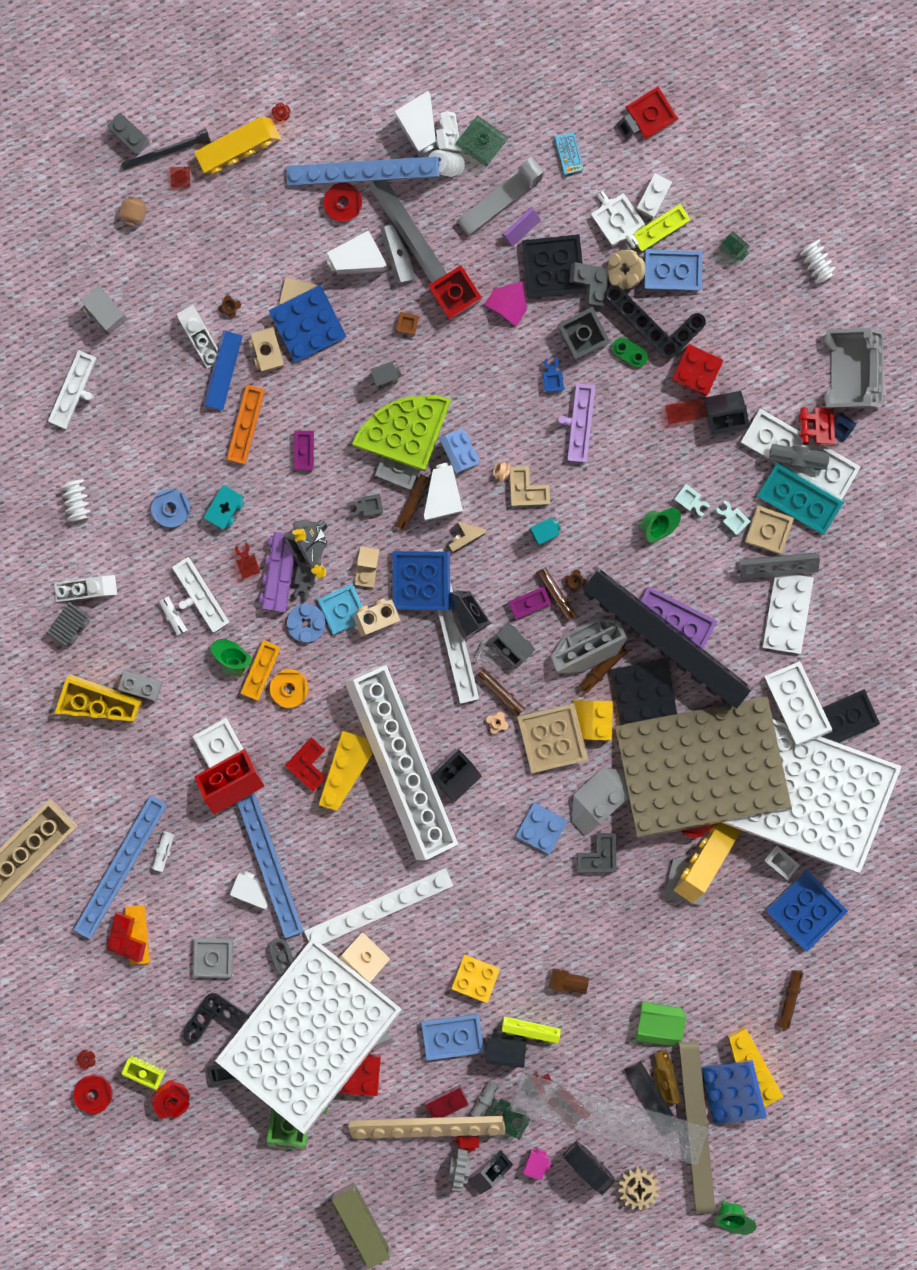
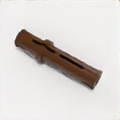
M420 473L414 488L410 490L411 494L395 524L396 527L406 531L421 498L425 496L423 494L431 481L429 477Z
M545 566L537 571L536 575L554 600V606L558 607L563 614L566 622L577 616L568 603V597L563 595L547 567Z
M622 646L617 655L601 662L595 669L592 668L591 673L579 686L589 693L628 651Z
M485 668L476 675V678L502 702L503 706H507L516 717L525 710V707L513 697L514 694L512 692L509 693Z
M791 970L790 980L785 988L786 996L778 1026L781 1028L790 1029L798 994L801 993L800 986L804 972Z

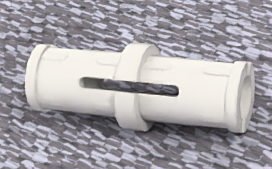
M170 597L164 598L168 606L165 605L163 599L158 603L167 616L166 620L171 623L176 636L181 634L178 626H180L183 633L186 632L188 629L181 620L180 612L176 611Z
M163 831L159 847H156L155 850L157 853L151 867L152 869L160 872L164 871L166 860L171 854L170 848L175 837L174 834Z

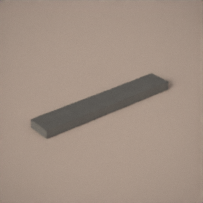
M387 180L372 181L369 187L430 281L434 282L446 275L447 273Z

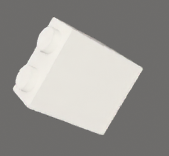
M429 91L395 111V118L419 157H428L434 151L433 149L436 148Z
M369 231L327 252L329 257L326 259L331 271H336L337 274L385 272L388 270Z
M448 463L436 465L437 469H433L424 513L425 521L463 512L452 465L448 466Z

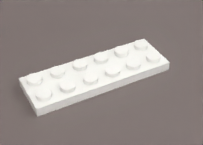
M759 409L750 428H748L740 442L768 459L771 444L790 447L800 446L809 448L812 451L830 453L827 470L811 467H794L788 463L780 464L840 499H843L860 469L859 465L828 447L814 446V439L809 438V445H802L797 429L762 409Z

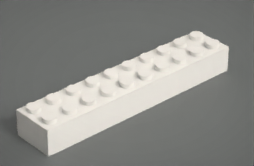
M387 665L376 666L345 680V685L416 860H428L458 845Z

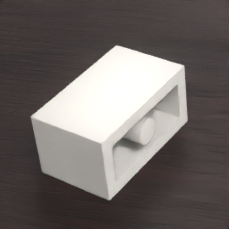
M655 173L636 211L653 220L672 182Z

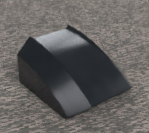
M456 590L450 592L452 614L463 640L476 635L491 625V622L470 591Z

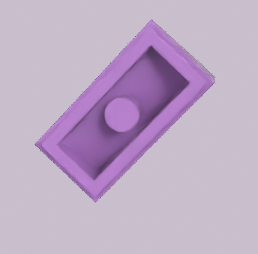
M530 208L504 232V238L512 246L516 245L540 222V218L535 210Z

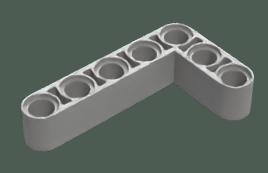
M530 157L518 167V173L471 208L456 222L468 237L501 213L505 207L507 208L519 199L520 195H524L533 188L535 183L538 184L544 177V171L534 158Z

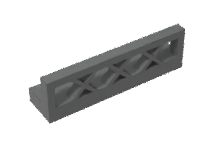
M814 552L739 559L741 579L819 572L820 556L819 553L816 554Z

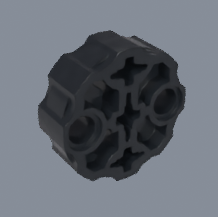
M577 1140L562 1154L578 1175L601 1195H604L616 1182L615 1177L604 1164L599 1162Z

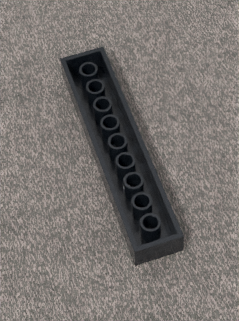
M599 567L594 570L583 584V594L592 601L594 598L599 601V606L604 611L609 612L610 610L615 614L614 618L621 624L626 622L630 626V631L638 637L640 634L644 636L645 642L652 648L658 647L662 656L667 660L672 658L676 661V666L681 671L686 672L687 670L690 672L691 678L698 684L703 682L707 687V691L714 696L717 694L721 696L722 702L729 708L733 706L737 709L751 692V687L748 683Z

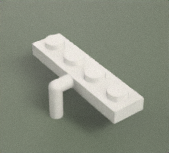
M78 350L48 422L67 429L80 397L88 401L94 400V395L84 391V388L97 360L96 357Z
M187 557L172 567L190 595L188 599L179 603V607L186 609L195 603L213 633L230 623L191 559Z

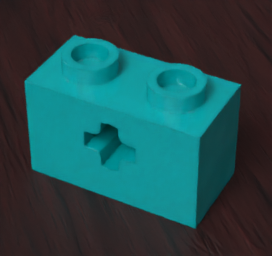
M222 485L204 519L224 530L227 527L231 528L236 519L233 517L236 510L240 512L245 504V501H243L244 496ZM227 503H229L228 507L230 508V511H225V513L223 514V509L221 508L222 504L226 505Z
M550 517L529 529L539 546L559 536L561 527L557 519L553 520Z

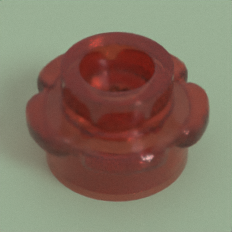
M280 102L272 108V115L276 121L281 122L289 119L291 110L288 105Z
M82 1050L80 1055L77 1056V1063L83 1069L93 1067L96 1063L95 1054L92 1051Z

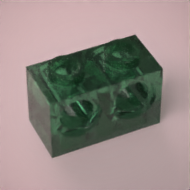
M493 1098L492 1104L488 1107L484 1116H495L497 1110L503 1109L504 1112L501 1116H503L505 1133L520 1140L531 1120L527 1115L528 1112L521 1107L516 1109L511 1107V1103L503 1098L500 1100ZM520 1118L518 1124L512 1125L513 1119Z

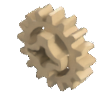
M636 1167V1172L629 1169V1175L623 1173L625 1180H619V1184L622 1187L618 1188V1192L623 1193L620 1195V1199H626L624 1202L626 1206L631 1203L633 1210L636 1206L639 1207V1210H642L643 1205L650 1208L649 1202L656 1203L654 1197H659V1193L656 1190L660 1189V1185H655L658 1182V1178L652 1179L653 1172L647 1174V1168H644L641 1172L639 1167ZM635 1177V1180L631 1184H628V1182ZM642 1177L647 1178L651 1184L645 1183ZM638 1181L640 1182L641 1187L644 1188L641 1189L640 1196L636 1190ZM651 1193L649 1197L644 1200L646 1194ZM628 1194H633L636 1200L631 1199Z

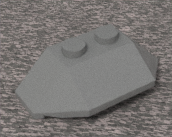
M598 617L565 634L551 657L558 673L583 672L617 655L626 642L627 636L619 621Z
M602 768L573 794L572 822L584 835H587L600 825L629 798L624 769Z

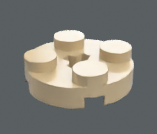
M625 249L617 251L609 257L608 275L612 285L619 286L622 289L636 287L640 280H643L645 276V263L636 254L637 252ZM625 264L630 269L626 274L623 271Z

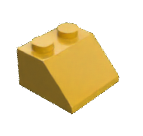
M573 700L583 739L612 740L613 701Z

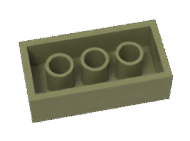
M353 1182L334 1192L331 1206L336 1214H340L342 1219L340 1220L341 1225L345 1231H349L351 1236L349 1239L353 1247H358L360 1252L359 1258L362 1264H367L370 1269L389 1259L391 1249L355 1183Z

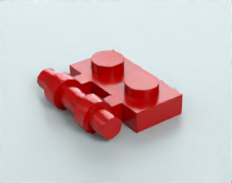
M807 407L800 408L798 418L799 423H801V430L799 431V437L801 438L802 445H809V438H814V446L833 447L835 445L834 410L815 407L813 414H809ZM809 422L813 423V430L809 429Z

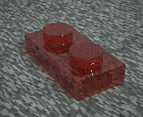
M703 398L665 405L668 425L707 417Z

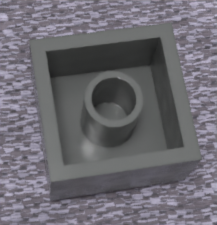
M593 307L557 325L574 361L610 343Z

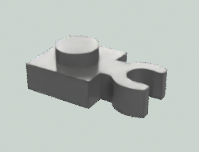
M380 494L361 497L362 503L356 501L348 503L349 506L355 505L357 507L356 512L350 513L351 516H357L361 511L364 512V516L384 513Z
M298 565L294 583L300 585L294 593L296 598H298L300 591H304L306 594L305 600H308V586L314 587L316 574L311 572L312 567Z

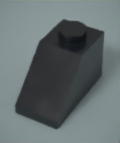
M500 1150L478 1168L468 1181L479 1194H482L493 1188L513 1164Z

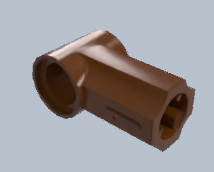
M553 968L548 988L586 994L589 977L570 974L568 971H560V969Z

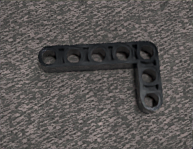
M614 285L606 291V301L664 359L674 358L706 324V319L702 314L694 313L669 337L622 288ZM617 291L619 299L612 300L609 297V292ZM630 304L633 307V312L626 314L623 311V306ZM638 318H644L647 321V325L643 328L639 327L636 321ZM699 318L702 324L696 328L692 325L691 320ZM658 332L660 340L653 341L650 338V333ZM679 332H685L688 335V339L680 341L677 336ZM666 345H671L674 348L672 355H667L664 352Z

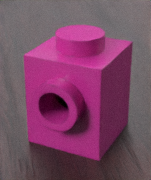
M540 1148L530 1149L523 1174L542 1181L544 1172L548 1173L551 1166L549 1155L546 1154L547 1151Z

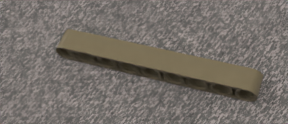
M679 1042L695 1213L715 1212L699 1042Z

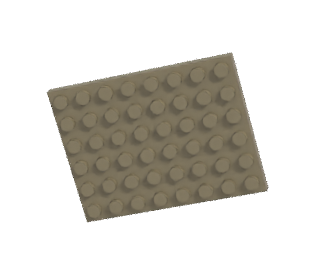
M768 697L743 701L737 709L733 706L729 708L726 705L615 726L637 838L792 809Z

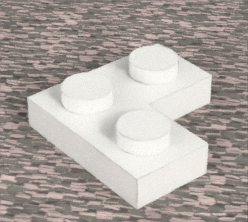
M449 111L441 113L442 119H440L442 129L436 130V144L439 150L455 153L461 152L456 114Z

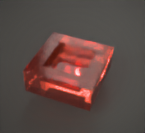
M190 167L170 168L172 188L191 187Z

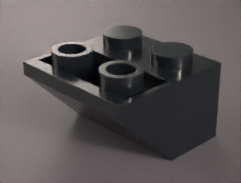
M741 391L703 397L710 436L750 428L747 408Z
M457 748L430 772L432 780L453 803L482 777L473 763Z

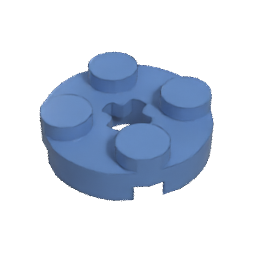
M162 490L155 496L151 505L153 518L162 526L178 527L190 515V502L186 495L179 490ZM168 503L176 505L172 514L170 511L166 512L165 508L168 507Z
M298 605L288 615V631L298 641H315L325 630V616L314 605ZM303 618L306 620L308 618L311 619L310 628H302L303 622L301 620Z

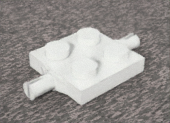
M601 191V194L598 193L597 197L602 202V206L593 212L591 216L611 246L614 247L625 240H628L633 249L639 246L638 241L633 235L645 227V223L623 193L617 198L609 200L604 191Z

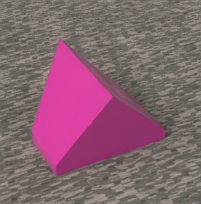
M522 281L494 289L484 304L514 326H517L527 311Z

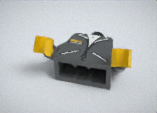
M308 520L293 522V529L283 536L298 565L311 566V572L316 574L317 579L325 577L326 570L321 565L320 560L328 542L323 534L328 527L327 524L322 520L318 522Z

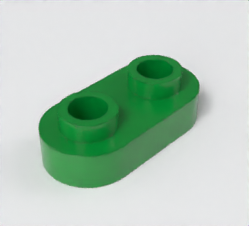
M618 338L613 342L612 352L615 356L636 368L642 367L647 363L648 354L638 345L626 338ZM619 344L625 345L624 351L619 350ZM640 354L642 360L637 361L635 355Z

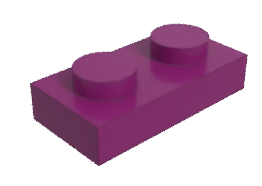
M294 431V470H314V431Z
M544 586L508 602L515 619L551 604Z

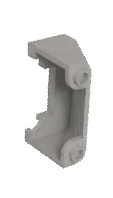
M874 328L828 329L827 334L824 336V344L829 350H832L831 389H828L827 393L824 394L826 407L881 408L883 404L882 331Z

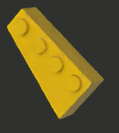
M261 116L194 153L203 172L215 175L221 172L223 167L235 165L240 159L252 156L257 151L267 148L282 139L273 120Z
M70 674L66 677L54 714L135 721L138 718L143 699Z
M342 731L320 799V806L338 811L373 754L366 737Z
M724 823L714 824L709 831L708 837H704L699 844V851L695 852L690 859V865L681 874V879L673 891L691 903L702 896L741 831Z
M743 1026L728 1034L734 1062L753 1060L764 1107L783 1098L779 1087L746 1027Z

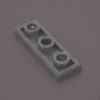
M395 225L380 228L396 283L400 284L415 280L405 241Z

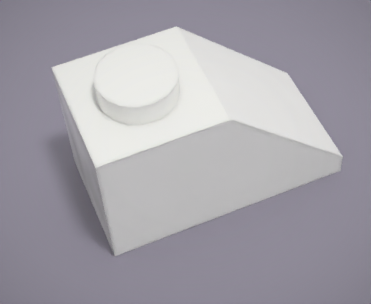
M245 870L243 873L239 872L230 895L267 909L268 902L258 879L254 878L255 874Z

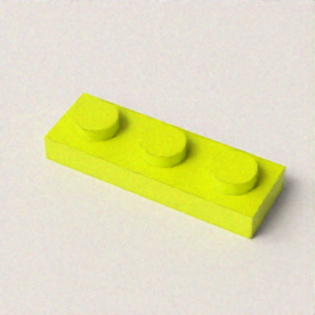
M681 204L641 228L633 235L639 243L637 247L641 252L690 221Z
M504 1017L502 1032L508 1035H521L530 1040L539 1039L548 1044H559L561 1031L559 1028Z

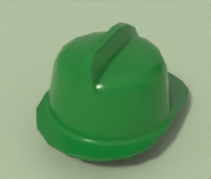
M668 508L661 512L650 511L638 523V527L645 534L646 540L654 543L673 533L679 526L681 521L680 511L677 508Z
M218 639L210 647L211 654L220 662L222 671L228 675H236L240 678L252 662L251 656L233 641Z
M726 1201L721 1202L718 1216L714 1219V1223L717 1226L734 1234L748 1235L756 1230V1223L745 1215L741 1205Z

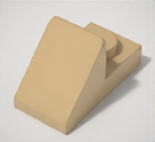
M458 522L465 536L462 537L459 534L450 540L452 543L449 544V547L454 552L485 534L486 531L483 528Z
M360 547L355 585L374 588L380 549Z

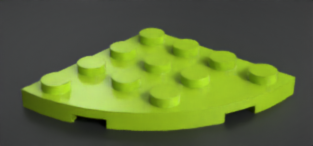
M428 395L409 396L393 401L376 411L362 425L355 436L352 446L426 471L451 404V399Z

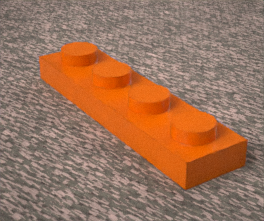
M246 384L227 460L246 465L265 389Z

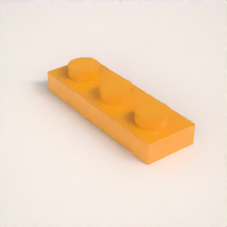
M265 640L262 641L241 694L259 701L281 647Z
M145 905L126 906V915L135 918L131 937L146 943L143 960L136 962L130 959V965L150 963Z

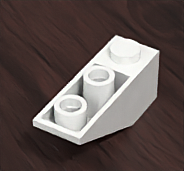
M191 305L177 313V316L208 369L215 363L218 348L195 306Z
M115 575L54 583L56 602L117 595Z

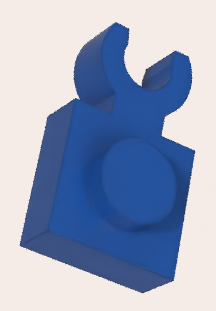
M555 358L553 366L548 364V359L544 360V366L548 369V372L543 373L544 392L564 391L562 371H556L559 365L558 358Z

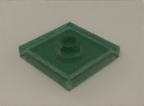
M477 115L455 145L487 167L509 138Z

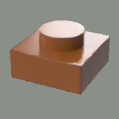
M400 312L396 332L415 336L419 316Z

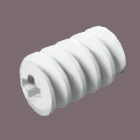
M435 150L428 156L439 157V175L453 177L460 175L464 170V159L458 153Z
M820 239L804 247L800 253L801 257L807 256L804 263H811L807 269L815 270L811 276H818L815 281L816 284L822 283L838 274H832L835 266L828 267L832 261L824 260L828 253L821 254L824 246L817 247Z
M84 479L66 482L61 487L62 491H67L62 497L69 499L64 502L65 506H70L65 512L72 514L67 518L68 521L91 518L86 516L91 510L84 509L89 504V502L83 501L87 494H81V491L85 490L86 487L79 485L84 482Z

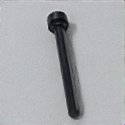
M207 129L200 130L195 137L125 161L121 164V167L126 170L196 144L208 145L211 143Z

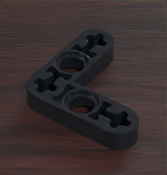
M210 993L204 998L183 1032L184 1040L188 1043L198 1042L216 1015L238 1030L243 1025L239 1020H236V1023L233 1022L238 1017V1014L241 1013L239 1018L242 1020L249 1019L251 1015L220 994ZM216 997V1002L220 1005H222L223 1002L225 1003V1005L221 1007L220 1012L217 1011L220 1008L217 1005H213L212 1007L210 1006L211 1002L209 1001V998ZM227 1007L234 1009V1016L232 1018H228L224 1014ZM202 1012L208 1016V1021L204 1024L198 1020V1016ZM193 1023H195L199 1027H203L202 1030L200 1028L196 1030V1038H189L190 1034L188 1032L193 1031L196 1028V1026L193 1025Z

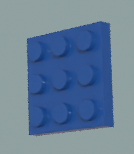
M321 284L268 310L295 363L347 337Z
M393 551V603L396 609L450 610V551Z
M807 869L766 909L806 952L848 912Z
M753 1060L701 1067L715 1124L757 1120L767 1117Z

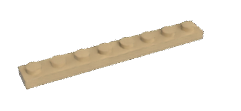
M503 1116L350 1120L349 1122L352 1139L505 1134Z

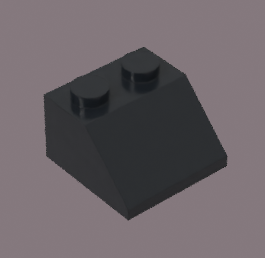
M495 1032L492 1033V1036H487L485 1064L524 1068L526 1039H523V1036L511 1035V1038L503 1037L502 1033Z

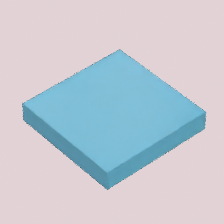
M353 584L317 599L333 635L356 625L353 615L358 613L357 609L363 606ZM364 615L363 620L365 621L368 619L367 615Z

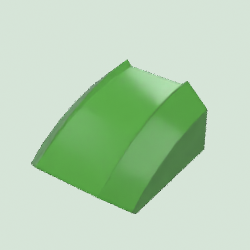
M647 1001L641 1002L640 1018L635 1035L636 1041L675 1046L682 1041L686 1016L682 1008Z
M271 1108L267 1146L306 1150L308 1132L303 1134Z

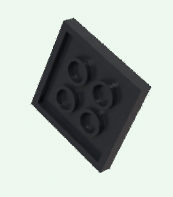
M580 234L522 240L528 299L586 293L585 285L570 283L571 263L583 264Z
M667 659L610 669L620 726L677 714Z

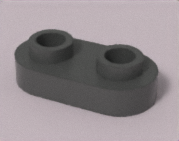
M275 938L271 942L269 950L277 972L283 976L288 969H284L282 964L287 962L290 967L294 962V958L288 942L284 938ZM281 944L283 950L278 951L276 945Z

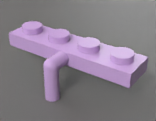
M576 383L573 417L560 416L558 419L559 424L571 426L568 461L587 463L596 385Z

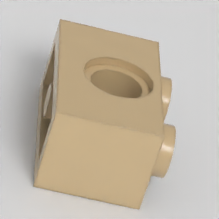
M274 328L251 333L252 339H249L251 350H255L257 357L254 358L257 369L261 368L263 373L284 367ZM263 346L271 347L269 355L264 356L261 354Z

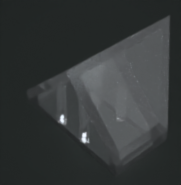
M486 627L472 661L499 673L505 658L489 644L493 636Z

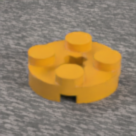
M282 670L275 675L270 683V694L275 702L282 707H296L303 703L308 696V681L297 670ZM288 683L295 687L291 694L284 690V686L286 687Z

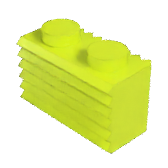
M131 1055L121 1075L157 1091L166 1070H162L158 1066L155 1067L154 1064L145 1062L144 1059L141 1060L137 1056Z

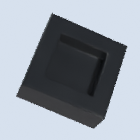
M630 114L624 116L616 124L626 140L632 138L640 130Z

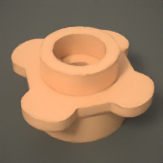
M498 462L493 470V476H495L496 480L499 479L502 482L508 477L510 464L505 462Z
M503 712L487 717L486 721L490 724L491 733L496 734L499 730H506L508 728Z

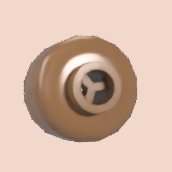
M129 196L128 199L122 201L119 217L124 220V224L135 227L136 223L140 224L144 221L147 207L143 204V200Z

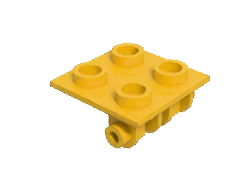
M464 955L451 990L488 1003L500 968Z

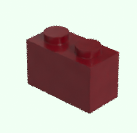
M460 1084L425 1101V1106L431 1118H443L469 1105Z

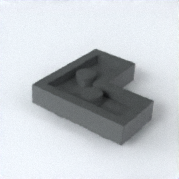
M577 262L571 263L570 283L586 286L585 305L600 308L606 307L608 268Z
M596 833L597 852L577 853L578 873L617 872L616 833Z

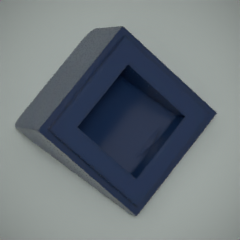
M841 413L834 422L835 437L844 442L857 423Z

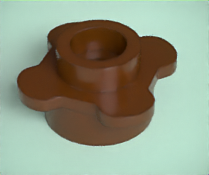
M227 295L218 309L221 313L228 314L229 318H234L238 308H241V302L235 301L230 295Z
M574 570L570 576L564 577V582L569 585L570 591L573 593L577 592L587 581L583 579L579 570Z

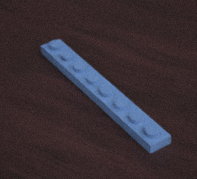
M437 156L287 166L288 186L439 177V157Z
M254 792L237 803L285 938L302 933L304 930Z
M150 795L75 926L74 930L89 939L92 938L168 804Z

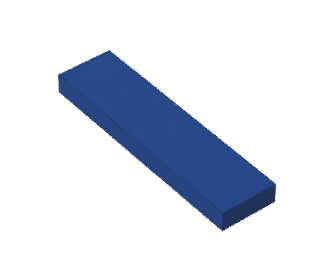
M223 330L204 406L223 411L242 335Z

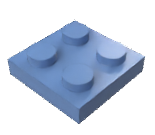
M464 428L439 438L456 473L480 463L478 454L473 449L469 435L465 432Z
M534 802L516 837L550 855L568 820Z

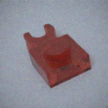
M245 543L246 550L244 552H240L239 547L235 546L236 553L241 556V559L236 560L242 579L261 573L255 554L249 556L250 546L248 543Z

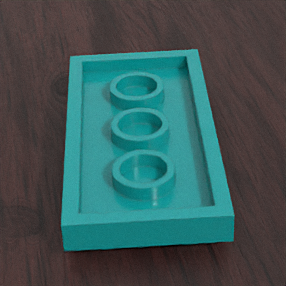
M778 462L757 495L759 498L825 535L844 504V500Z

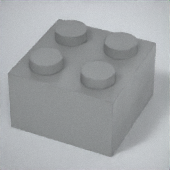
M99 285L81 300L84 304L82 309L91 318L94 316L97 319L94 323L104 333L108 331L111 334L128 320Z

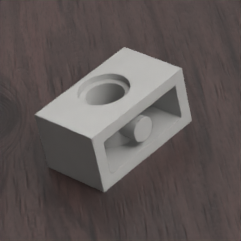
M123 671L118 690L157 701L163 682L133 672Z

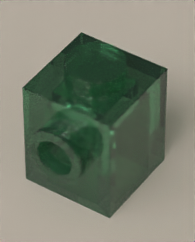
M732 231L718 248L736 263L738 260L743 261L749 254L747 249L750 245Z

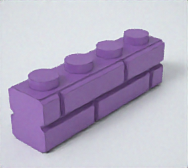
M274 532V536L270 535L268 547H272L271 555L267 554L265 564L269 568L268 574L264 573L262 585H266L265 593H261L259 604L263 605V609L286 612L295 557L283 537L286 533Z

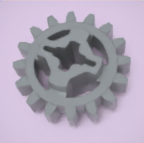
M458 1149L456 1158H451L448 1181L452 1182L451 1191L461 1193L463 1184L468 1183L471 1161L467 1160V1150Z

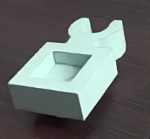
M687 484L684 485L674 499L688 511L694 507L699 516L704 515L700 511L702 505L707 508L710 507L707 502H700L699 498L702 495Z
M724 501L723 504L726 505V510L721 511L719 508H716V512L726 517L722 522L737 535L751 521L738 508L732 511L729 502Z

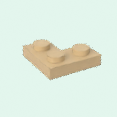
M529 466L510 467L511 506L550 504L549 485H530Z

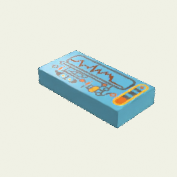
M574 132L555 137L564 175L583 171Z

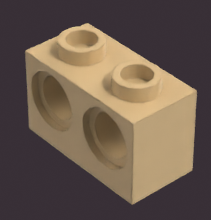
M383 598L374 602L375 606L368 608V605L357 609L358 613L354 614L353 618L361 637L400 621L392 599L386 601ZM382 608L388 611L387 618L381 615ZM364 615L370 617L371 623L369 625L364 622Z

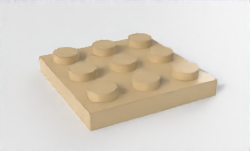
M574 703L518 717L531 773L588 760Z

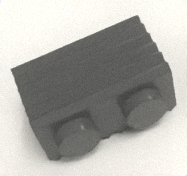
M118 113L107 125L136 155H139L150 143L148 137L137 129L122 113Z
M392 361L370 369L376 387L379 390L381 387L384 388V386H391L395 382L398 383L399 377H402L398 364L394 365Z
M69 602L49 628L47 634L64 647L72 646L78 639L76 635L80 629L84 630L90 621L87 619L90 615L72 602Z
M509 622L489 641V644L514 669H517L536 650L531 642L525 639L518 632V629Z

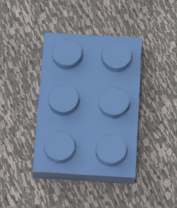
M645 249L643 289L702 290L703 251Z
M479 1013L421 1021L427 1061L484 1053Z

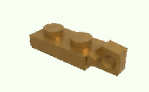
M667 1050L657 1051L654 1053L656 1062L655 1067H653L657 1089L667 1105L678 1104L681 1100L672 1061L669 1060Z

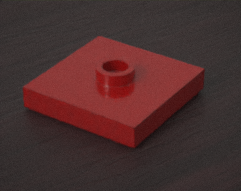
M659 86L625 106L627 112L636 121L640 129L639 131L645 140L679 119Z

